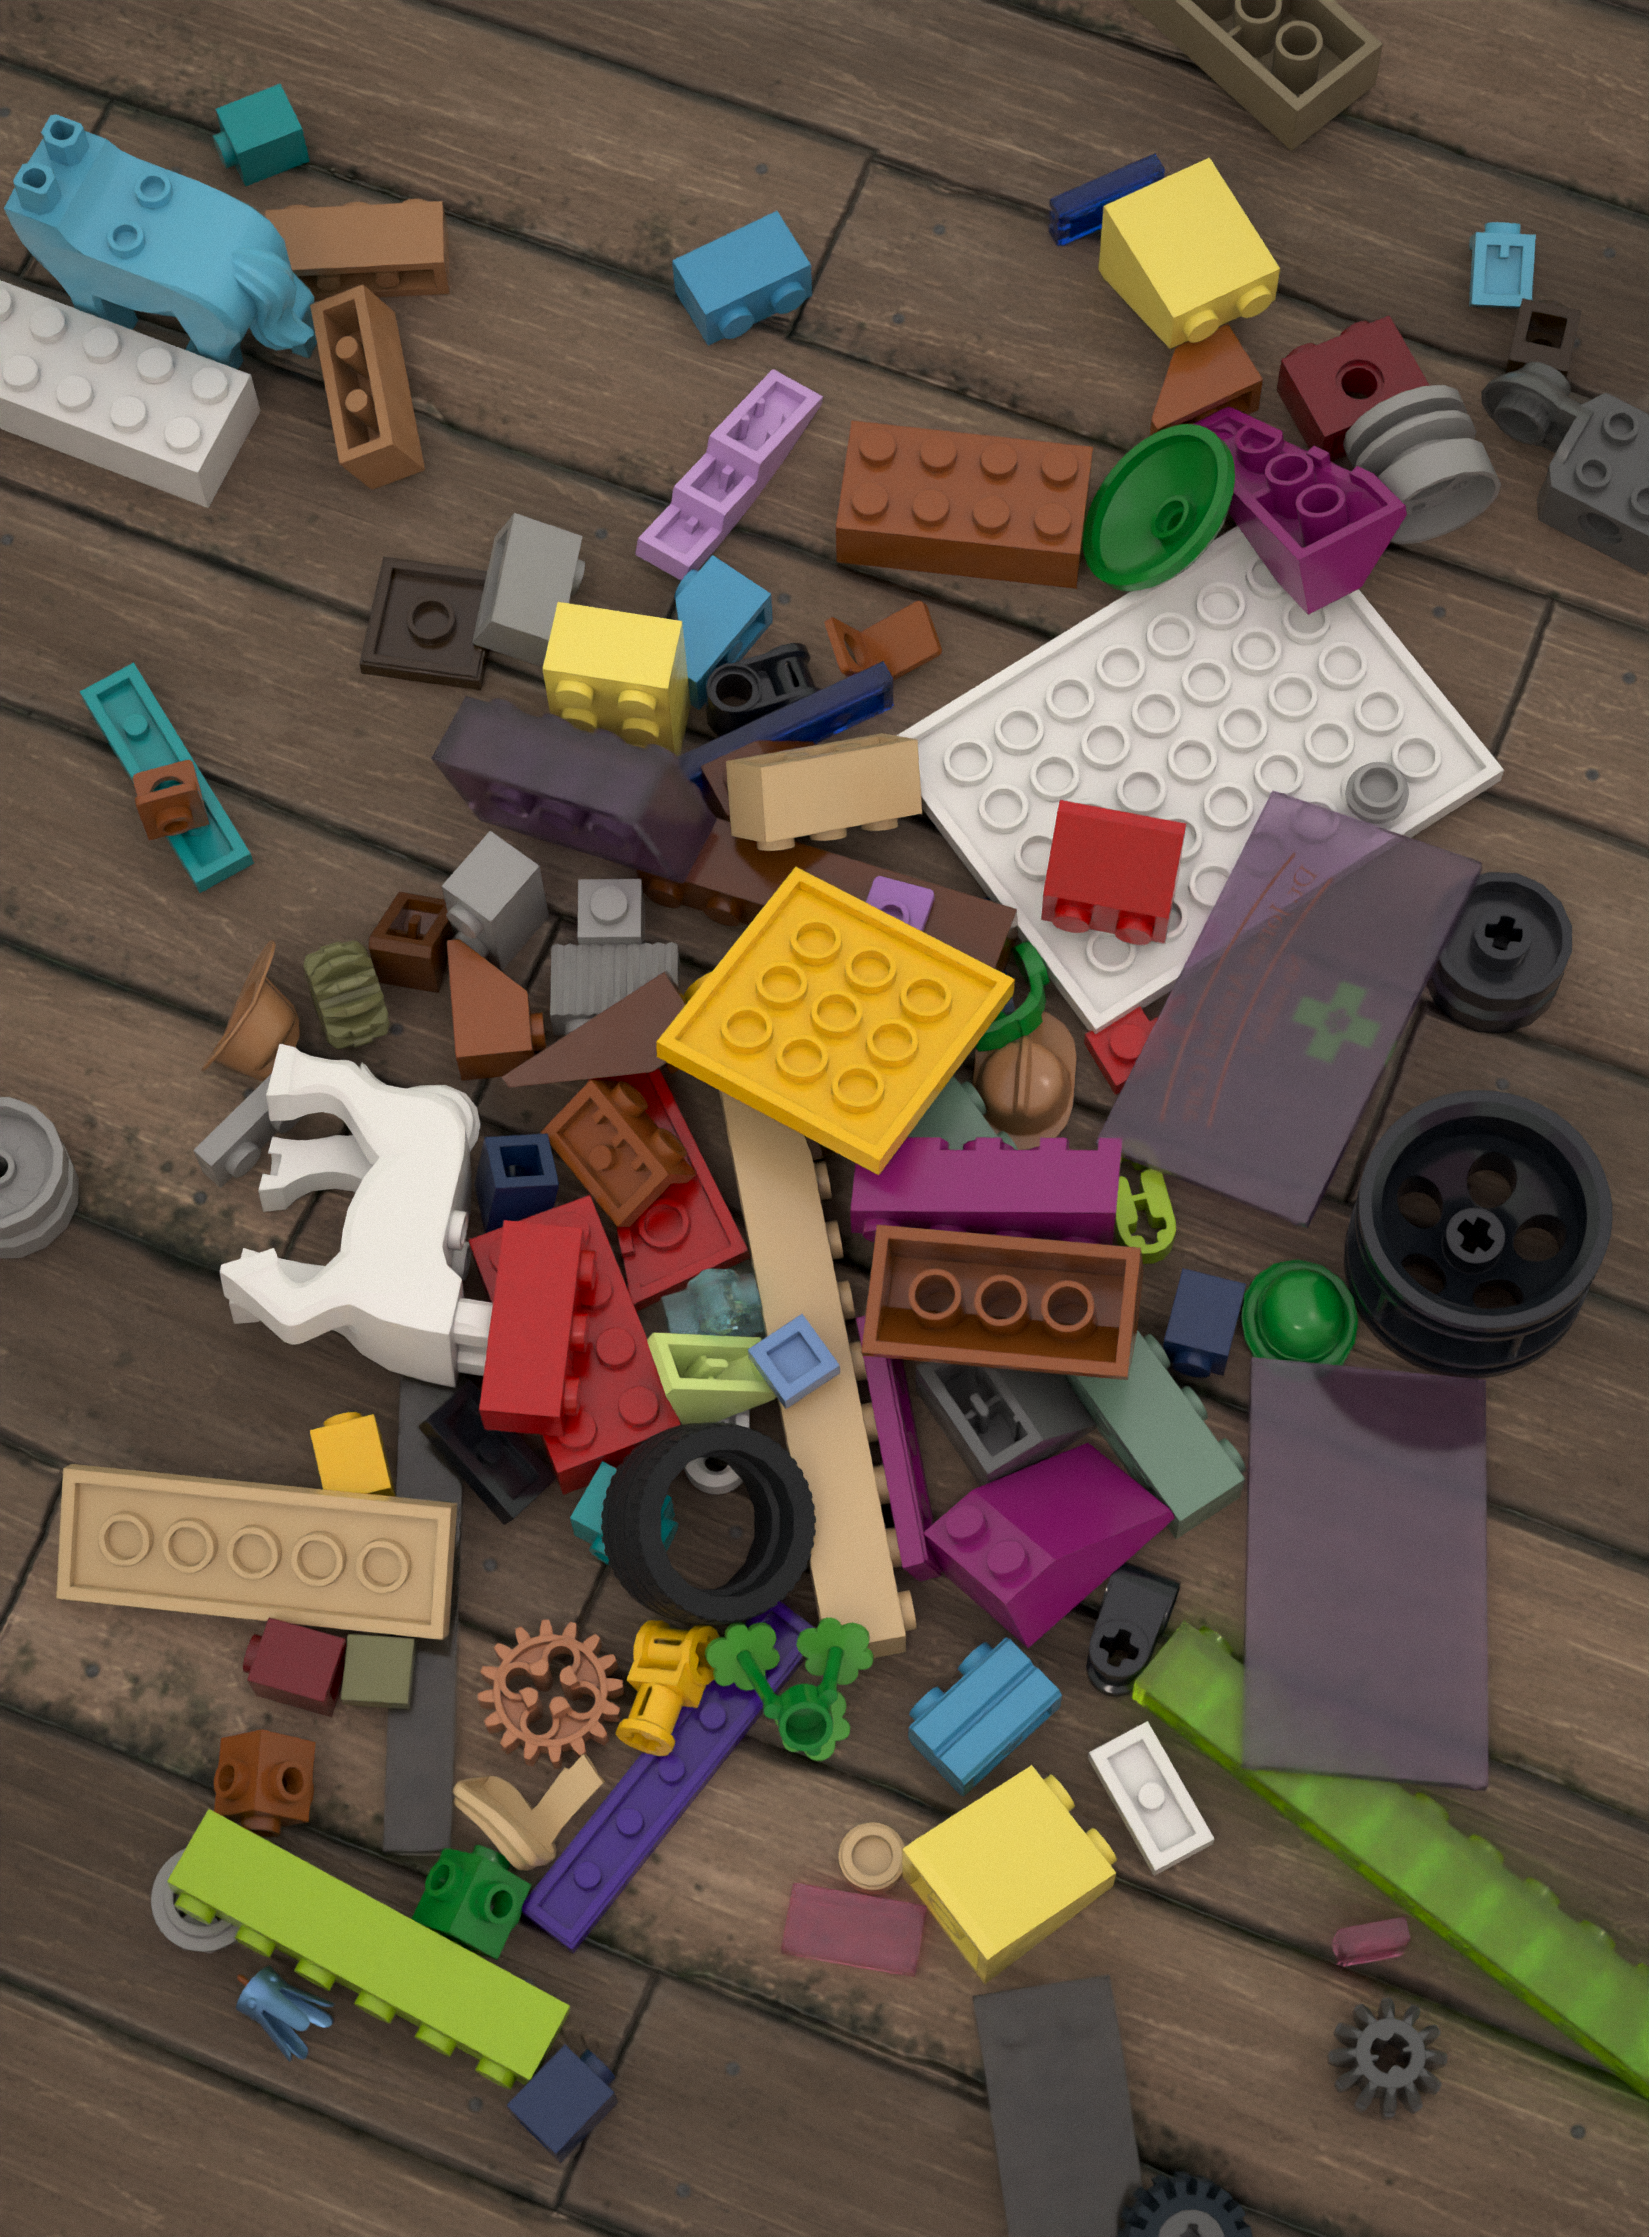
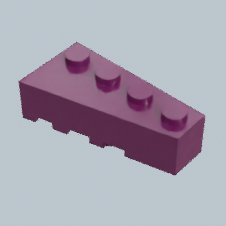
M907 1137L879 1175L855 1163L850 1209L851 1233H861L866 1240L875 1242L877 1225L1112 1245L1122 1138H1099L1098 1150L1069 1149L1067 1138H1040V1146L1030 1150H1015L1012 1146L1004 1143L1001 1138L976 1137V1140L964 1143L962 1150H949V1143L941 1137Z

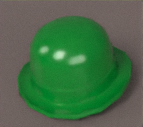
M1299 1259L1274 1263L1256 1275L1244 1293L1240 1315L1244 1341L1256 1363L1274 1378L1298 1385L1324 1380L1343 1366L1355 1345L1359 1322L1354 1297L1342 1279L1320 1264Z

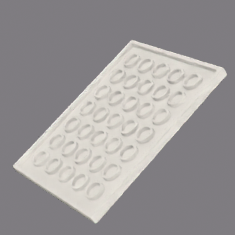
M1238 526L1215 539L1200 558L1178 576L1160 585L1127 593L897 735L918 739L922 809L990 900L1017 909L1018 937L1022 942H1031L1036 948L1050 980L1089 1032L1093 1031L1095 1034L1139 1006L1143 1009L1223 958L1255 905L1294 854L1297 857L1258 907L1231 952L1261 934L1265 929H1269L1268 924L1271 919L1280 918L1283 920L1286 918L1273 910L1270 911L1273 905L1275 909L1286 915L1294 913L1316 899L1331 879L1334 882L1328 890L1501 781L1504 772L1501 765L1359 589L1308 615L1275 580ZM1373 762H1384L1395 767L1404 776L1409 788V797L1404 811L1396 819L1382 824L1368 823L1356 817L1349 809L1345 798L1347 782L1352 773L1359 767ZM1060 800L1186 823L1179 878L1165 944L1153 941L1146 945L1129 944L1119 940L1115 934L1091 929L1084 933H1071L1055 927L1052 922L1041 920L1043 891ZM1302 867H1303L1304 870H1306L1307 872H1309V873L1312 874L1313 876L1318 877L1314 883H1313V881H1314L1313 878H1311L1310 876H1308L1307 874H1305V873L1302 872V871L1299 872V870H1300ZM1297 875L1296 880L1300 885L1311 886L1308 888L1297 887L1294 883L1295 876ZM1295 888V891H1296V892H1298V893H1300V894H1302V895H1304V896H1303L1302 899H1301L1300 896H1298L1297 894L1293 893L1291 890H1293V889ZM1271 920L1270 925L1273 926L1279 921Z

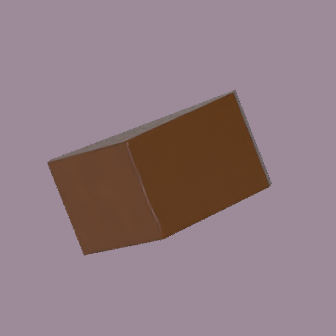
M398 892L369 936L368 949L379 983L434 993L440 992L448 959L447 940L453 939L451 924L446 916L448 911L445 899Z

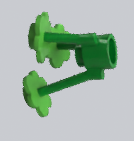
M831 1617L823 1618L819 1622L817 1629H805L797 1638L798 1651L807 1657L805 1663L806 1670L812 1675H823L822 1682L817 1687L812 1684H797L787 1689L780 1696L774 1693L765 1678V1670L774 1668L780 1660L778 1651L773 1647L776 1642V1633L769 1624L758 1622L747 1628L742 1622L732 1623L726 1628L725 1637H718L712 1640L705 1649L706 1660L714 1668L713 1678L717 1684L728 1686L734 1682L741 1690L755 1689L763 1703L764 1715L775 1720L784 1747L790 1752L804 1751L810 1759L815 1761L828 1759L834 1753L835 1741L846 1739L850 1733V1724L846 1718L842 1717L846 1711V1700L842 1693L837 1690V1684L847 1685L855 1681L859 1670L871 1667L874 1659L873 1652L867 1648L870 1635L864 1626L857 1623L841 1625L837 1619Z

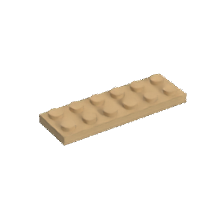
M70 1464L63 1468L56 1599L268 1621L270 1617L291 1624L443 1640L449 1635L457 1503Z

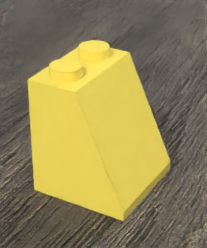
M1210 157L1104 205L1098 270L1110 286L1169 349L1187 341L1192 343L1202 341L1211 336L1219 326L1240 316L1243 318L1256 316L1275 301L1280 267Z
M1032 1765L902 1849V1877L984 1984L988 1983L1113 1887L1116 1872L1111 1865L1117 1861V1858L1109 1844L1096 1829L1091 1828L1086 1833L1069 1813L1075 1807V1804L1062 1784L1051 1774L1043 1779Z

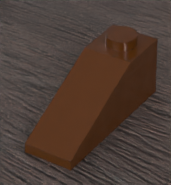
M665 971L516 1067L502 1078L508 1088L648 1073L655 1071L664 1064L670 1073L673 1074L680 1069L657 1057L656 1042L688 1002L669 972Z

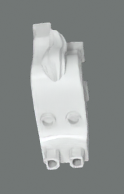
M279 1044L266 1093L270 1121L294 1120L307 1114L325 1112L334 1114L342 1119L353 1135H334L312 1140H291L272 1136L268 1154H271L272 1157L270 1175L262 1174L258 1190L263 1212L286 1210L296 1199L311 1191L339 1189L353 1191L355 1195L348 1207L342 1232L340 1252L326 1266L278 1258L274 1248L260 1253L243 1248L241 1259L221 1265L220 1277L223 1293L230 1300L229 1306L234 1324L262 1321L280 1339L292 1345L304 1343L330 1330H334L344 1335L362 1355L389 1371L430 1383L456 1388L459 1372L483 1376L493 1303L464 1298L462 1280L465 1281L471 1261L470 1245L465 1239L471 1213L472 1180L470 1151L478 1140L480 1130L477 1107L466 1093L447 1085H420L406 1089L389 1086L378 1080L364 1063H361L360 1067H358L349 1060H330L314 1057L300 1052L296 1047Z

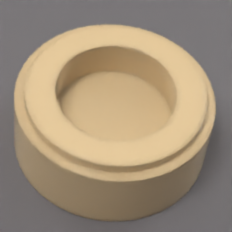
M875 1822L864 1823L850 1830L842 1840L839 1848V1867L845 1881L855 1890L865 1894H880L893 1888L902 1878V1849L905 1848L901 1837L892 1828Z

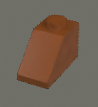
M1228 324L1219 327L1211 336L1195 343L1187 341L1175 348L1151 419L1150 436L1172 426L1194 424L1228 406L1247 415L1259 410L1263 378Z
M460 939L447 940L455 1055L461 1080L503 1077L535 1056V1051H542L547 1048L543 1012L532 1013L528 992Z

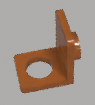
M916 601L861 632L834 617L824 622L840 671L874 691L935 659L942 653V647L928 606L922 601ZM845 642L851 648L856 658V662L850 656L846 648Z
M183 760L134 774L133 783L137 794L134 800L149 841L165 836L179 835L188 830L209 825L196 771L191 760ZM173 780L182 783L177 786L154 791L160 783Z

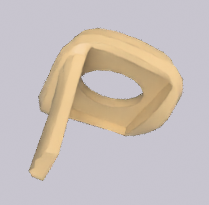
M583 1754L571 1768L564 1767L541 1801L534 1808L511 1783L495 1776L476 1777L458 1781L452 1789L455 1795L453 1803L484 1831L515 1868L529 1871L537 1866H545L555 1859L556 1846L554 1842L563 1827L600 1788L605 1780L598 1774L590 1758Z

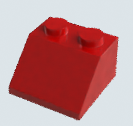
M1060 800L1043 891L1041 920L1052 922L1055 927L1071 933H1084L1091 929L1115 934L1119 940L1129 944L1146 945L1151 943V941L1165 944L1179 878L1186 823Z

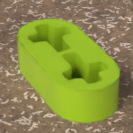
M1123 1141L1120 1168L1122 1162L1131 1161L1135 1170L1145 1169L1146 1171L1141 1173L1139 1183L1140 1194L1132 1195L1126 1177H1119L1114 1232L1119 1246L1141 1248L1143 1264H1154L1163 1260L1171 1252L1176 1235L1175 1216L1160 1163L1154 1151L1147 1145L1137 1141ZM1145 1209L1151 1228L1157 1229L1162 1227V1230L1157 1232L1156 1243L1146 1245L1142 1236H1131V1234L1136 1232L1137 1211Z

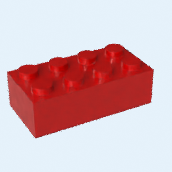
M590 1195L518 1221L583 1227L587 1250H595L597 1252L593 1290L582 1289L579 1310L582 1313H589L587 1348L585 1353L574 1352L572 1376H581V1399L578 1416H566L564 1437L540 1434L563 1495L588 1486L602 1461L617 1469L623 1463V1459L631 1453L632 1449L641 1445V1442L666 1429L681 1425L678 1416L665 1395L647 1337ZM503 1227L468 1240L477 1272L487 1298L491 1303H493Z

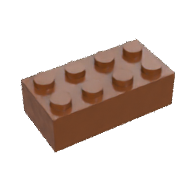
M851 421L836 521V560L838 563L1077 589L1090 489L1093 447Z

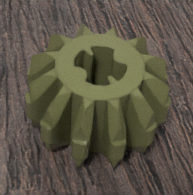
M355 940L344 943L338 941L322 946L320 950L306 955L303 964L304 976L308 984L315 1013L329 1044L338 1050L348 1047L357 1048L373 1043V1039L387 1034L390 1024L388 1020L389 1014L385 1006L384 995L379 985L378 976L375 973L366 947Z

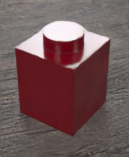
M269 1617L263 1635L254 1634L248 1644L243 1662V1672L249 1674L247 1681L256 1696L332 1717L342 1688L347 1642L341 1637Z

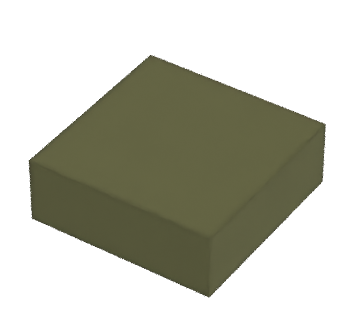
M348 1634L341 1692L343 1705L410 1709L417 1647L415 1639Z

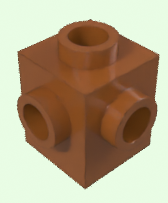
M263 1729L221 1738L219 1764L214 1776V1790L216 1793L214 1812L234 1823H239L241 1827L262 1838L280 1836L281 1827L309 1822L310 1805L314 1796L312 1779L316 1742Z

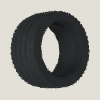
M711 1422L684 1424L666 1429L640 1443L641 1445L631 1450V1453L623 1459V1463L617 1467L615 1475L610 1479L611 1483L606 1489V1498L602 1504L604 1508L601 1512L602 1543L605 1545V1555L608 1556V1563L614 1571V1576L620 1580V1585L627 1590L631 1597L637 1599L636 1601L640 1605H643L650 1611L668 1619L683 1623L725 1625L756 1617L778 1605L777 1602L787 1597L786 1595L795 1588L794 1585L801 1579L802 1572H805L807 1568V1561L811 1558V1549L814 1547L813 1538L816 1534V1516H814L815 1504L812 1502L813 1496L812 1492L809 1491L808 1481L804 1478L802 1469L798 1468L796 1460L791 1458L790 1453L786 1449H782L778 1442L756 1430L737 1424ZM697 1458H717L726 1462L745 1483L754 1507V1539L746 1561L727 1584L716 1589H698L689 1585L671 1566L661 1540V1508L670 1484L689 1462Z

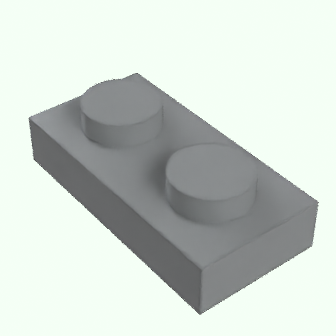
M271 1074L193 1150L202 1172L220 1188L233 1176L240 1178L250 1171L260 1158L261 1148L277 1132L281 1134L288 1132L302 1118L270 1121L266 1093Z

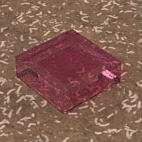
M1406 1917L1338 1929L1332 1940L1337 1965L1341 1964V1967L1402 1956L1411 1939Z

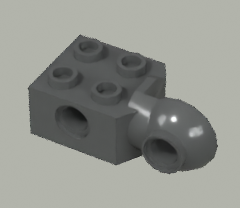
M1540 362L1526 363L1521 370L1502 374L1490 381L1481 391L1482 404L1500 430L1518 442L1542 446L1555 453L1548 467L1546 480L1537 497L1538 520L1647 575L1649 572V414L1608 393H1604L1581 404L1568 397L1571 392L1568 380L1558 370Z

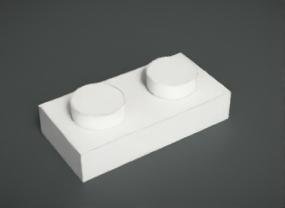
M1148 1721L1089 1752L1088 1760L1154 1876L1213 1845L1214 1837Z

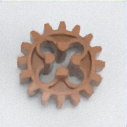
M548 1619L541 1622L540 1636L531 1638L528 1632L520 1626L515 1629L518 1645L511 1650L506 1645L500 1643L494 1646V1651L501 1664L499 1668L494 1666L482 1667L480 1672L482 1678L489 1685L493 1686V1689L478 1693V1702L481 1708L496 1710L484 1720L489 1734L506 1730L500 1745L507 1755L522 1745L524 1746L526 1765L533 1767L540 1754L547 1753L554 1769H559L563 1762V1752L572 1750L579 1759L583 1754L587 1755L585 1743L589 1739H593L602 1745H606L609 1742L608 1734L602 1725L603 1721L620 1722L622 1717L621 1709L614 1703L609 1702V1699L620 1697L625 1694L622 1680L606 1678L618 1669V1664L614 1654L597 1658L602 1647L601 1639L598 1635L594 1634L583 1643L579 1642L577 1624L569 1622L562 1635H554ZM559 1654H568L573 1657L574 1663L572 1666L569 1665L563 1668L560 1673V1683L564 1696L569 1700L576 1701L582 1698L583 1694L590 1695L595 1699V1704L590 1711L578 1713L570 1707L566 1698L554 1697L549 1705L553 1719L552 1727L546 1734L535 1735L529 1731V1725L531 1721L534 1723L541 1719L543 1715V1705L538 1691L526 1687L519 1691L520 1694L509 1691L508 1684L515 1676L524 1675L533 1681L537 1690L549 1691L554 1682L550 1670L552 1659Z

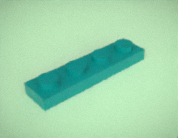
M134 663L79 691L84 704L132 783L133 776L136 773L183 760H191L193 762L209 825L191 829L179 835L165 837L199 893L254 864L250 851ZM173 780L160 783L154 791L177 786L182 783Z

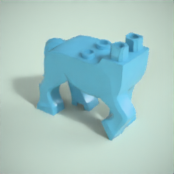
M57 114L50 115L41 131L42 141L28 163L22 164L13 180L15 188L4 210L22 244L63 286L70 296L75 309L133 330L138 322L134 310L176 317L191 338L185 350L237 370L244 361L240 345L249 327L254 337L264 346L276 351L292 348L293 353L308 359L310 358L317 344L310 305L314 303V296L310 289L292 271L285 241L270 220L252 206L220 190L143 161L120 150L109 140L85 131L81 123Z

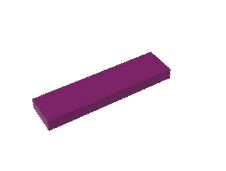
M866 1316L856 1318L861 1348ZM863 1356L902 1568L919 1582L941 1577L943 1569L923 1533L934 1524L904 1362L902 1359Z

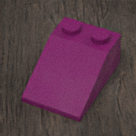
M1085 1443L973 1489L923 1533L946 1577L1023 1645L1029 1648L1175 1517L1167 1506L1091 1444Z

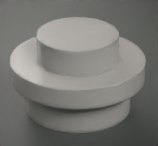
M1373 762L1359 767L1350 776L1345 791L1346 802L1351 812L1359 819L1374 824L1387 823L1396 819L1404 811L1409 797V788L1404 776L1395 767L1384 762Z

